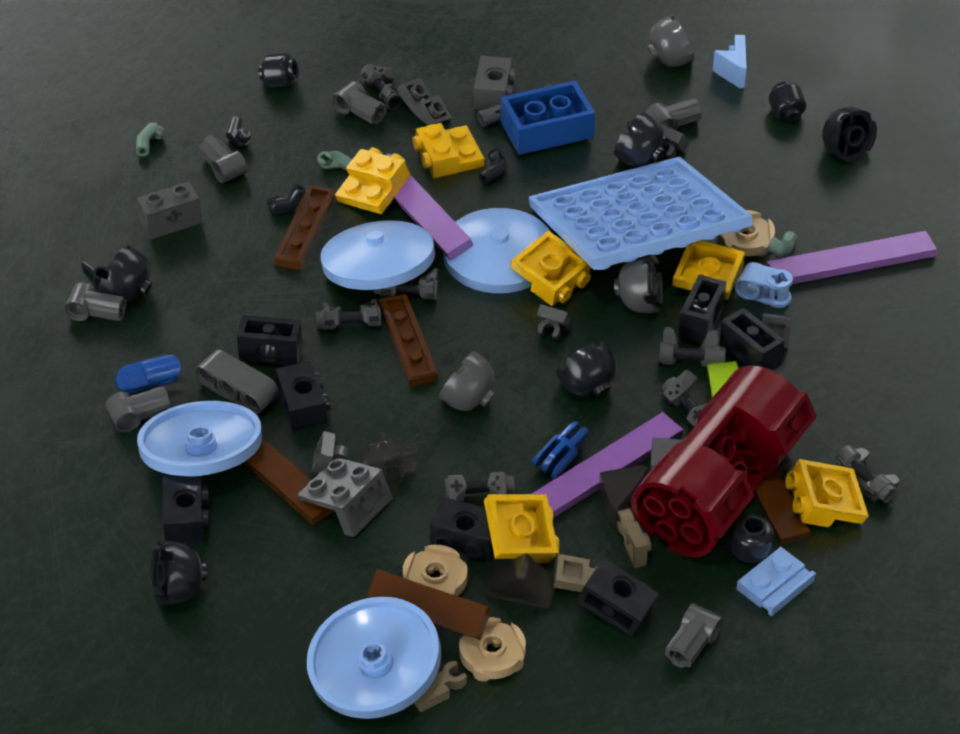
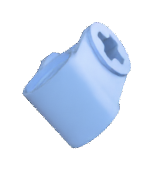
M751 262L745 266L735 284V291L746 300L757 301L774 308H784L791 303L792 296L789 292V287L792 285L793 277L786 270Z

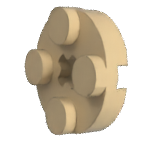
M746 210L752 215L753 226L743 228L738 233L718 235V240L724 247L744 251L745 256L763 257L769 253L767 248L771 239L775 236V227L769 218L768 222L762 219L761 213Z
M444 545L425 546V551H421L416 555L414 551L406 558L403 564V578L458 596L467 584V565L460 559V554L456 550ZM435 570L440 571V577L433 578L427 575L433 574Z
M489 617L481 640L463 635L462 639L460 638L459 655L461 662L468 671L473 673V677L478 681L504 678L523 668L526 640L520 628L513 623L509 626L508 624L501 623L500 618ZM493 644L495 648L501 647L496 652L487 651V645Z

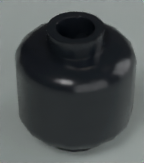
M288 53L267 55L263 59L262 65L258 68L260 80L264 81L270 89L289 87L299 77V66L296 59H292Z
M789 81L776 84L768 96L773 114L778 120L794 122L801 117V114L807 108V103L800 86Z
M750 515L738 519L732 529L730 547L733 554L738 559L748 563H757L766 559L772 549L774 535L772 525L760 516Z

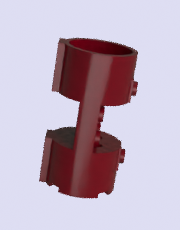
M744 366L734 371L701 410L696 426L681 443L670 447L637 486L631 498L633 513L643 530L650 537L655 534L669 544L667 550L675 554L692 558L707 555L755 496L753 491L764 477L774 472L817 418L807 392H799L786 378L764 367Z

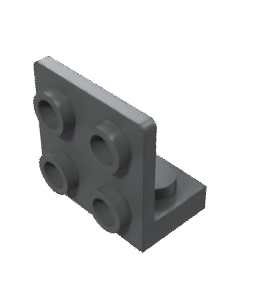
M339 457L329 462L298 493L301 501L335 510L344 534L355 537L393 499L382 469Z

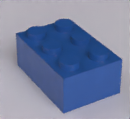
M575 80L501 97L500 122L518 155L594 138L595 111Z

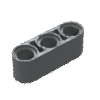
M219 349L215 350L194 369L195 376L205 387L235 404L250 409L256 415L280 394L277 384L271 378Z

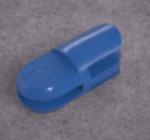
M166 354L125 365L116 374V385L123 392L137 393L170 384L178 378L181 369L180 361L174 355Z
M570 423L560 435H554L532 459V465L538 467L543 462L541 471L549 474L553 469L551 478L553 480L556 479L577 457L579 448L583 445L589 434L588 429L584 426L579 430L581 423Z

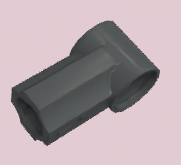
M356 81L350 82L332 96V103L339 113L347 115L352 112L371 124L378 125L381 123L384 115L387 113L386 105L367 95L363 86Z
M696 98L665 106L660 102L654 103L645 112L659 124L676 130L678 126L702 119V111Z
M209 135L198 146L199 153L212 166L213 173L220 183H225L247 173V164L239 151L232 152L218 137L215 138L213 135Z
M79 282L73 287L64 305V311L68 317L77 321L86 320L88 316L122 321L125 316L127 301L123 296L97 292L94 286L85 282Z
M161 386L130 396L127 392L115 393L106 401V408L116 429L120 432H130L139 426L141 420L171 408V404L165 387Z
M692 603L683 616L680 629L667 645L665 655L671 660L672 664L680 668L690 667L707 642L712 644L716 640L722 629L724 618Z

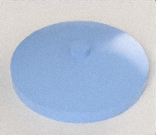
M488 208L467 214L456 221L473 243V246L451 260L443 253L444 264L457 281L469 288L487 293H511L531 287L532 283L511 269L510 264L514 257L544 233L550 231L541 220L520 210Z
M376 221L351 227L330 239L321 251V264L325 276L337 285L359 290L383 289L408 282L425 272L435 258L434 241L430 233L418 225L403 221Z
M199 401L169 408L152 417L140 429L137 443L142 461L150 468L169 475L201 476L231 469L248 460L256 453L262 443V429L258 416L244 406L224 401Z
M393 597L366 598L342 607L327 618L319 627L308 649L307 671L318 697L334 711L354 718L370 719L384 717L410 706L428 690L440 667L441 643L433 622L416 605Z

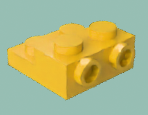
M442 123L416 128V136L412 138L413 146L416 152L421 153L423 167L429 169L433 179L485 167V158L467 125L448 130L444 129Z
M373 147L369 151L360 149L346 167L349 176L335 193V197L339 203L382 215L411 176L405 159L396 153H393L391 156L383 155L380 150Z
M550 231L544 233L514 257L510 264L511 269L532 283L531 292L551 306H554L558 301L562 304L567 302L572 295L573 289L576 286L579 288L585 287L591 278V274H589L591 267L567 243Z
M701 240L690 243L686 247L674 274L672 286L691 290L700 274L726 281L725 299L728 300L744 268L745 252Z
M799 459L792 470L788 472L785 480L786 488L793 491L792 509L794 513L800 515L802 523L830 527L835 519L863 524L869 517L853 468Z
M547 494L487 495L484 499L495 559H519L520 564L550 563L559 553V539L554 532L553 509L549 506Z

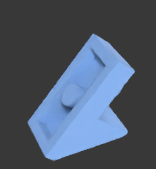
M735 35L734 45H729L728 51L716 50L714 52L713 71L738 88H744L747 68L745 35Z

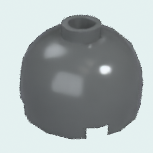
M674 14L664 17L655 23L649 34L651 44L647 46L653 60L658 58L663 65L668 67H678L694 60L693 52L688 54L686 47L690 46L689 40L678 19L674 20Z
M655 255L642 256L633 262H626L619 272V278L614 280L615 294L617 296L620 295L623 304L629 310L636 313H655L661 310L656 307V303H663L662 272H656L654 265L659 264V261Z
M474 350L461 363L463 365L457 372H453L439 393V398L456 410L470 411L479 404L485 407L495 395V392L491 390L495 383V372L491 364Z

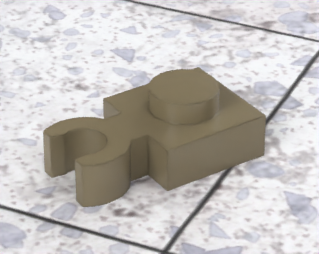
M630 509L617 511L620 519L617 522V528L624 537V546L634 568L646 566L647 553L651 551V542L646 532L642 533L638 522L634 521Z
M558 554L555 560L553 587L581 592L597 567H589L590 559Z
M456 661L445 664L443 670L437 673L428 690L414 702L420 712L449 699V689H461L467 684V675L465 673L456 677L452 676V674L458 672V663Z

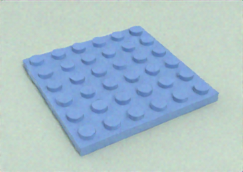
M680 156L529 196L530 207L593 270H605L617 263L633 262L637 258L646 255H659L664 250L675 247H687L690 243L696 241L712 240L718 235L738 233L743 228L753 226L752 215Z

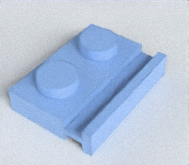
M779 547L738 580L736 589L760 608L764 607L767 609L768 614L772 617L815 581L816 573L814 571L809 572L801 561L782 547Z

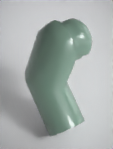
M156 122L148 123L137 135V155L143 157L149 154L152 137L159 140L163 136L164 128L157 125Z
M322 151L318 154L317 161L324 169L342 168L347 171L346 167L352 161V158L340 151Z
M788 231L784 234L782 241L773 237L767 249L769 252L775 253L777 257L786 258L792 253L798 236L794 232Z

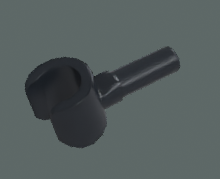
M87 261L81 263V266L93 276L95 287L99 288L100 278L108 280L109 271L107 267L99 266L94 268Z

